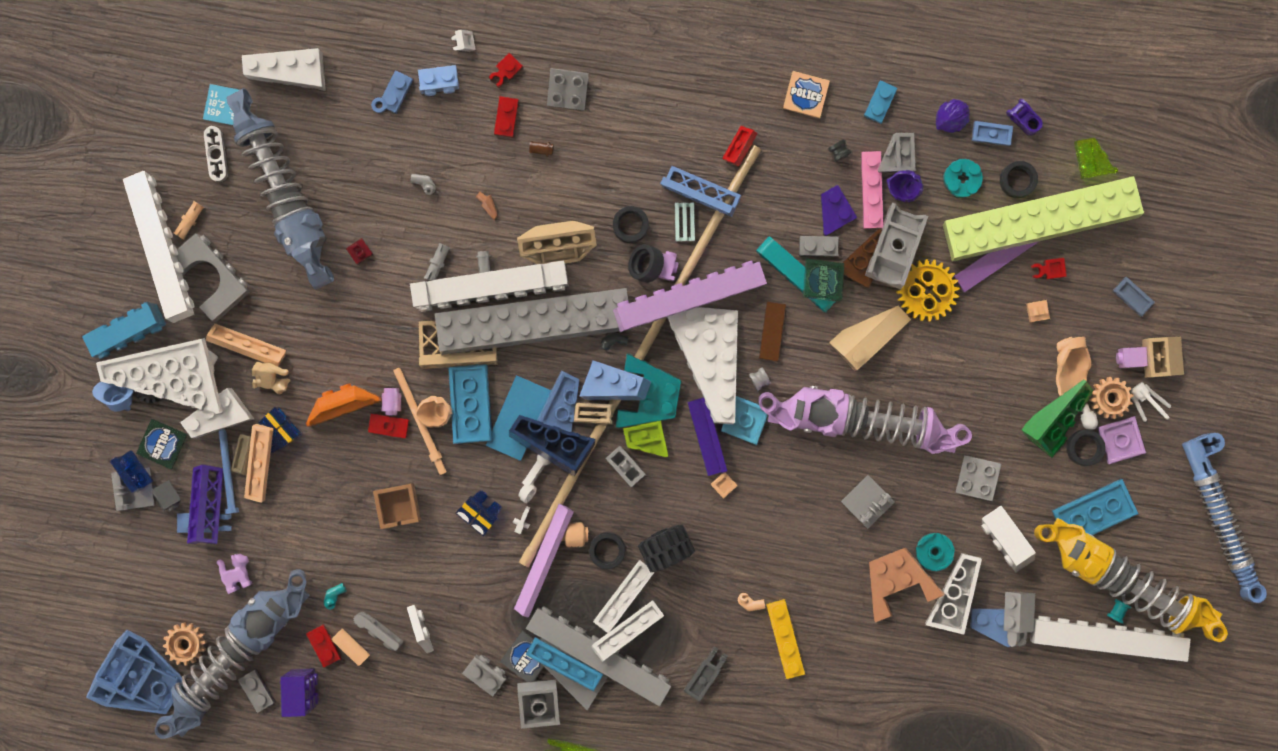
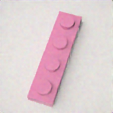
M881 151L861 152L863 229L883 228L882 172H878L881 163Z

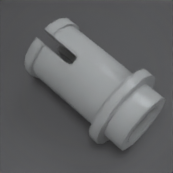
M489 251L477 252L476 258H478L479 273L490 272L489 257L491 255H489Z

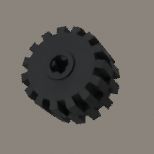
M683 524L662 529L638 545L650 573L671 567L687 559L695 552Z

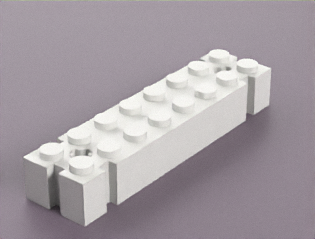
M564 261L410 284L413 307L421 312L432 311L433 306L446 309L451 308V304L456 303L459 306L470 305V301L486 303L489 302V298L505 300L508 299L509 295H515L518 298L527 296L529 292L539 295L545 294L546 289H553L554 292L564 291L565 287H569Z

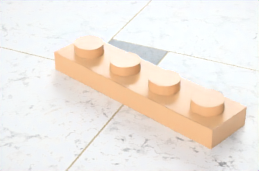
M214 324L206 336V341L264 363H272L279 367L286 354L284 349L218 324Z
M259 424L252 426L244 498L262 503L266 497L273 428Z

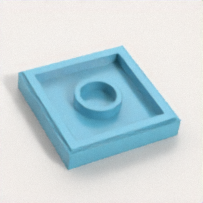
M736 396L735 423L723 424L721 431L757 445L768 415L758 404Z

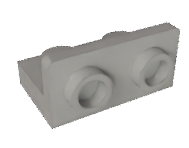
M476 654L462 674L493 697L506 680V672L498 666L494 668L490 665V660L484 655L478 656Z

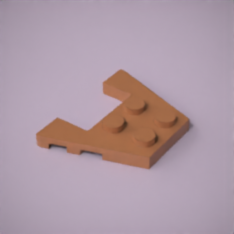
M906 547L869 562L875 622L892 616L885 596L918 583L921 585L927 602L945 595L943 590L934 583V580L922 569V566Z

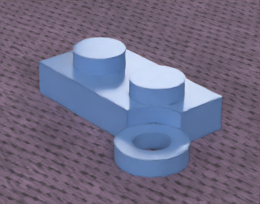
M395 70L382 98L378 97L372 101V109L377 113H382L387 109L397 114L413 79ZM382 102V108H376V103Z

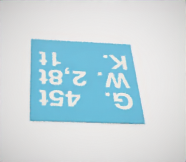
M210 84L203 119L233 125L234 113L227 104L226 98L239 90Z

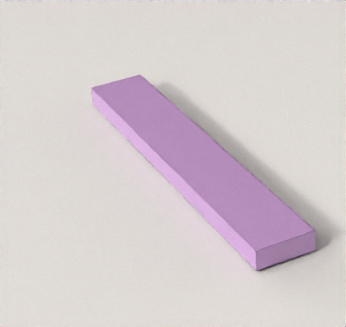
M559 504L514 608L522 616H530L574 511L565 505Z

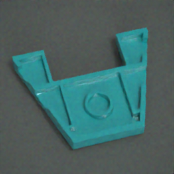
M627 353L624 371L644 374L643 377L651 381L645 400L639 401L638 412L618 409L615 427L620 428L675 418L681 379Z

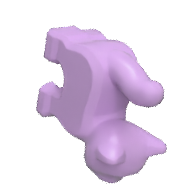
M242 554L232 555V564L235 569L226 570L225 563L222 560L217 561L221 580L226 586L228 594L240 589L236 585L237 582H240L243 588L253 584L249 580L246 565L249 562L247 556Z

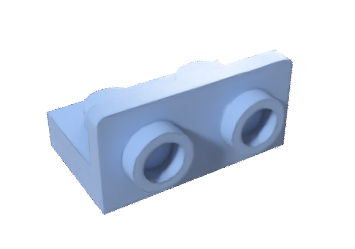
M456 65L418 70L419 90L425 96L436 95V92L444 91L445 94L454 93L456 89H459Z

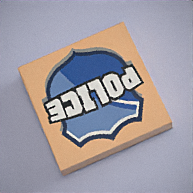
M793 71L783 109L820 118L830 81Z

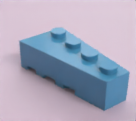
M145 302L141 304L142 308L128 311L127 317L122 316L113 319L109 327L102 325L82 336L91 356L94 358L99 357V359L106 358L115 349L120 351L128 347L127 344L132 341L136 343L145 339L144 335L156 334L162 331V327L166 323L157 304Z

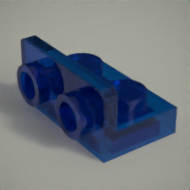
M132 450L123 456L110 460V463L131 493L139 492L153 482V479Z

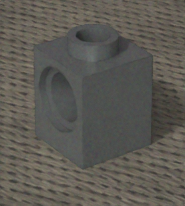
M169 480L152 490V494L163 512L166 510L171 512L179 507L178 503L181 502V499Z

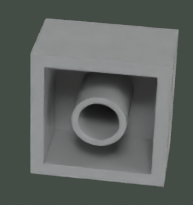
M556 680L517 683L521 729L560 725Z

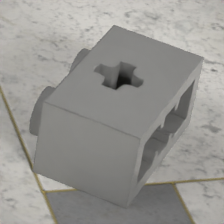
M621 446L617 447L606 457V460L630 487L646 475Z

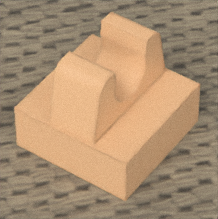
M1047 300L1026 304L1030 322L1050 319Z

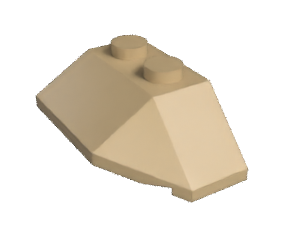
M576 221L535 226L517 238L520 257L526 258L535 264H547L557 261H564L565 263L578 262L596 246L594 227Z

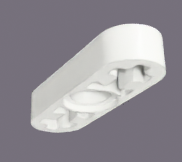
M210 126L204 131L209 176L216 182H223L228 177L223 133L219 128ZM212 131L218 134V136H215V143H220L219 146H210V144H214L213 139L209 137ZM214 149H219L221 151L220 158L212 159L211 152ZM222 162L218 166L219 170L223 171V174H220V178H218V176L214 175V172H217V166L212 165V163Z

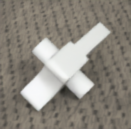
M527 506L521 520L514 519L513 523L517 524L514 532L521 534L523 527L529 528L530 524L526 523L525 520L530 507Z

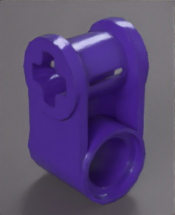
M1019 99L1018 104L1014 108L1006 111L1007 116L1026 135H1035L1042 128V119L1023 99ZM1028 122H1034L1037 126L1036 129L1029 128Z

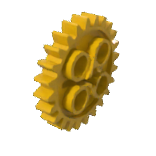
M928 259L924 260V265H922L920 260L917 261V267L912 264L905 285L901 290L896 291L897 294H902V297L897 299L898 301H904L901 308H908L906 314L913 312V319L920 315V321L927 317V321L930 322L932 316L935 320H939V314L945 317V310L948 312L952 311L949 305H956L953 298H959V296L954 294V291L960 288L954 287V284L958 280H952L955 273L948 274L947 272L950 267L943 269L942 262L936 266V260L929 264ZM924 272L931 274L930 282L924 281ZM915 279H918L923 286L916 283ZM938 285L945 287L946 292L944 295H940L937 292ZM911 286L918 288L919 294L917 296L911 295ZM931 287L930 292L932 294H925V288ZM933 295L939 298L941 302L939 303ZM926 299H930L933 302L931 309H927L924 306Z

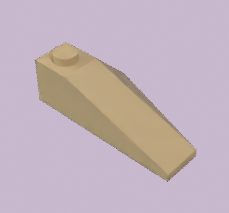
M896 306L842 330L829 344L856 371L911 319L899 306Z

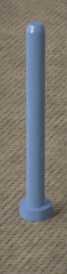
M225 429L219 430V440L228 509H225V514L238 513L239 508L235 507L227 432Z

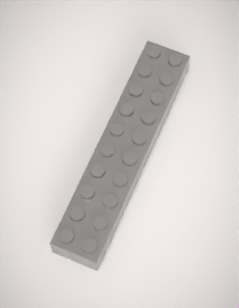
M627 288L435 313L439 352L441 355L618 332L620 330L613 310L618 307V303L628 300Z

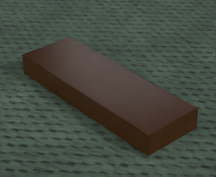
M766 302L759 359L778 361L786 304Z

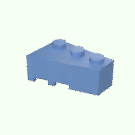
M593 360L580 397L588 401L645 400L651 381Z

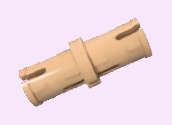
M193 201L186 215L181 217L182 221L174 234L184 240L192 225L195 226L196 219L205 207Z

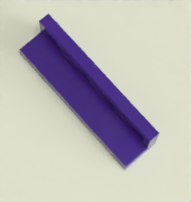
M700 398L687 402L707 475L727 472L711 412L705 404V399Z
M208 465L193 467L188 544L207 543L215 545L218 542L223 468ZM209 471L217 472L216 480L213 483L208 478ZM210 489L215 494V499L212 502L207 497V491ZM208 508L213 512V518L210 521L205 516ZM207 527L212 532L211 539L204 538V530Z

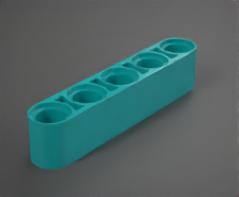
M770 236L757 248L756 252L825 313L839 299L836 294L831 296L826 294L825 297H820L812 293L806 281L809 270Z

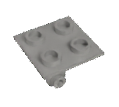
M550 68L547 106L585 110L589 73Z
M964 455L956 493L993 501L1001 464Z
M150 467L111 473L116 511L155 505L152 494Z
M869 475L841 501L867 529L895 503L892 497Z

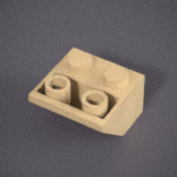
M1181 337L1142 339V347L1147 348L1148 366L1144 367L1145 378L1184 375Z

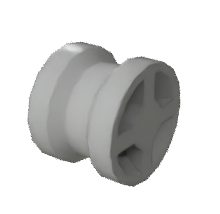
M762 367L758 369V372L749 374L757 391L762 386L771 384Z

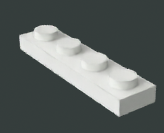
M639 560L593 622L609 633L654 572L650 573L647 565Z
M652 600L595 642L591 647L603 662L660 620L664 615Z

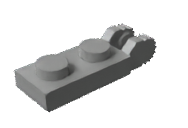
M361 611L354 616V623L359 628L365 627L368 629V633L372 637L382 640L386 648L396 651L403 644L402 639L369 614Z

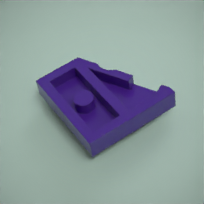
M838 185L821 194L824 236L857 218Z

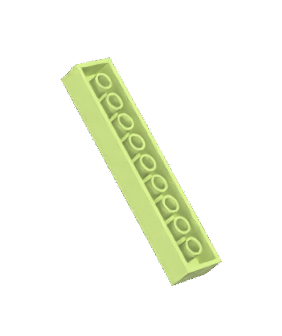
M1133 176L946 220L943 224V229L953 262L1141 217L1144 211Z

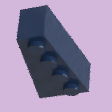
M522 415L518 416L509 430L510 438L574 477L593 449L596 440Z

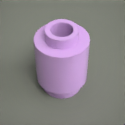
M384 388V393H382V411H386V415H397V411H401V393H399V388Z

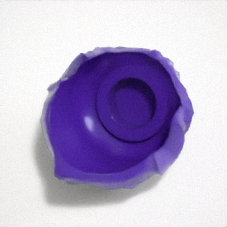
M956 99L944 102L936 114L937 130L953 133L963 129L969 122L970 117L967 103Z
M910 170L898 171L887 179L891 195L896 200L902 202H913L924 190L920 176Z

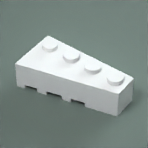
M961 553L943 588L945 595L937 599L925 622L926 625L960 634L965 633L982 560L980 557Z

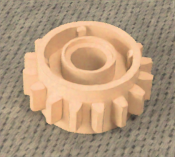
M1107 377L1106 381L1104 379L1099 380L1100 385H1093L1095 390L1092 392L1093 397L1089 401L1094 404L1092 409L1098 410L1096 414L1101 415L1104 413L1103 418H1108L1110 415L1111 419H1116V414L1122 417L1123 411L1129 412L1127 407L1133 404L1130 401L1133 395L1129 393L1131 387H1126L1125 381L1119 382V378H1115L1112 381L1111 377ZM1110 393H1113L1115 396V401L1113 403H1110L1108 401V395Z
M186 622L181 623V628L177 624L174 626V630L170 629L167 631L169 636L164 637L166 644L163 647L167 649L165 655L169 654L170 661L176 660L177 665L181 664V662L184 665H188L189 660L193 664L197 662L196 658L199 659L202 656L201 652L206 651V648L203 647L207 643L203 639L205 633H200V627L194 628L193 623L189 624V626L186 625ZM182 639L188 641V649L182 647Z

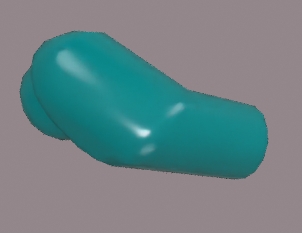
M343 583L326 591L324 598L326 609H333L338 595L347 591Z

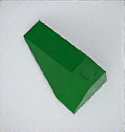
M1082 380L1033 415L1026 422L1022 432L1031 442L1049 457L1053 458L1067 439L1065 437L1069 427L1073 428L1075 425V416L1077 412L1083 410L1093 389L1086 380Z

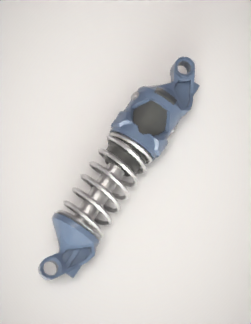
M300 569L293 570L289 575L288 587L285 590L259 591L243 609H239L232 616L231 623L225 628L226 637H217V646L208 647L209 656H200V665L190 667L191 675H183L182 683L177 682L171 688L174 714L163 716L157 721L155 727L157 737L166 739L177 734L183 737L189 729L199 726L204 715L211 708L210 703L203 696L207 694L213 699H219L218 693L212 688L214 684L223 690L228 689L227 684L220 677L224 674L229 679L236 680V675L229 667L233 665L237 669L244 671L245 667L242 663L246 660L253 661L254 654L257 655L262 650L266 651L274 642V637L287 625V622L298 616L302 603L310 596L305 591L306 574ZM300 576L303 581L296 584L292 581V578ZM212 649L221 652L216 659L212 656ZM208 659L213 663L206 668L202 660ZM193 669H201L204 673L198 678ZM185 679H194L195 683L190 687L186 684ZM160 725H168L170 729L164 731L160 728Z

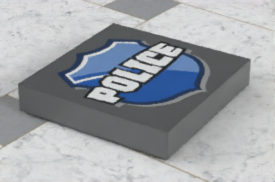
M522 630L500 663L526 682H533L544 666L526 655L534 638Z

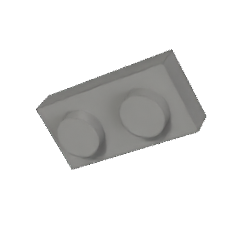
M800 236L799 256L837 257L838 237Z
M256 669L238 679L257 713L275 703Z

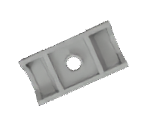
M892 203L888 209L883 223L884 226L865 276L901 289L905 285L928 216L913 215L901 210L897 204ZM893 241H900L902 249H895Z

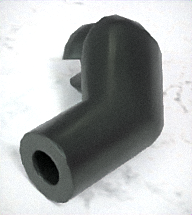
M612 332L602 338L601 348L603 350H610L611 346L615 343L627 345L629 336Z

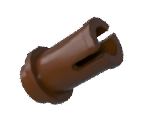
M530 142L529 153L545 154L546 157L553 155L554 144H550V142Z

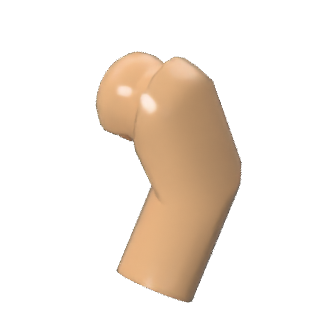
M741 593L738 597L739 604L747 611L765 609L764 599L754 601L746 593Z

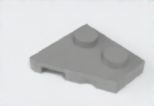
M914 133L893 134L878 172L916 171Z

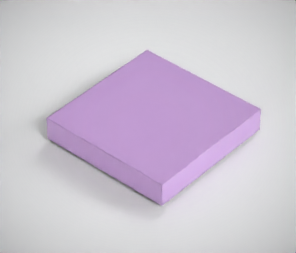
M1135 416L1097 427L1098 434L1105 442V456L1108 464L1146 453Z

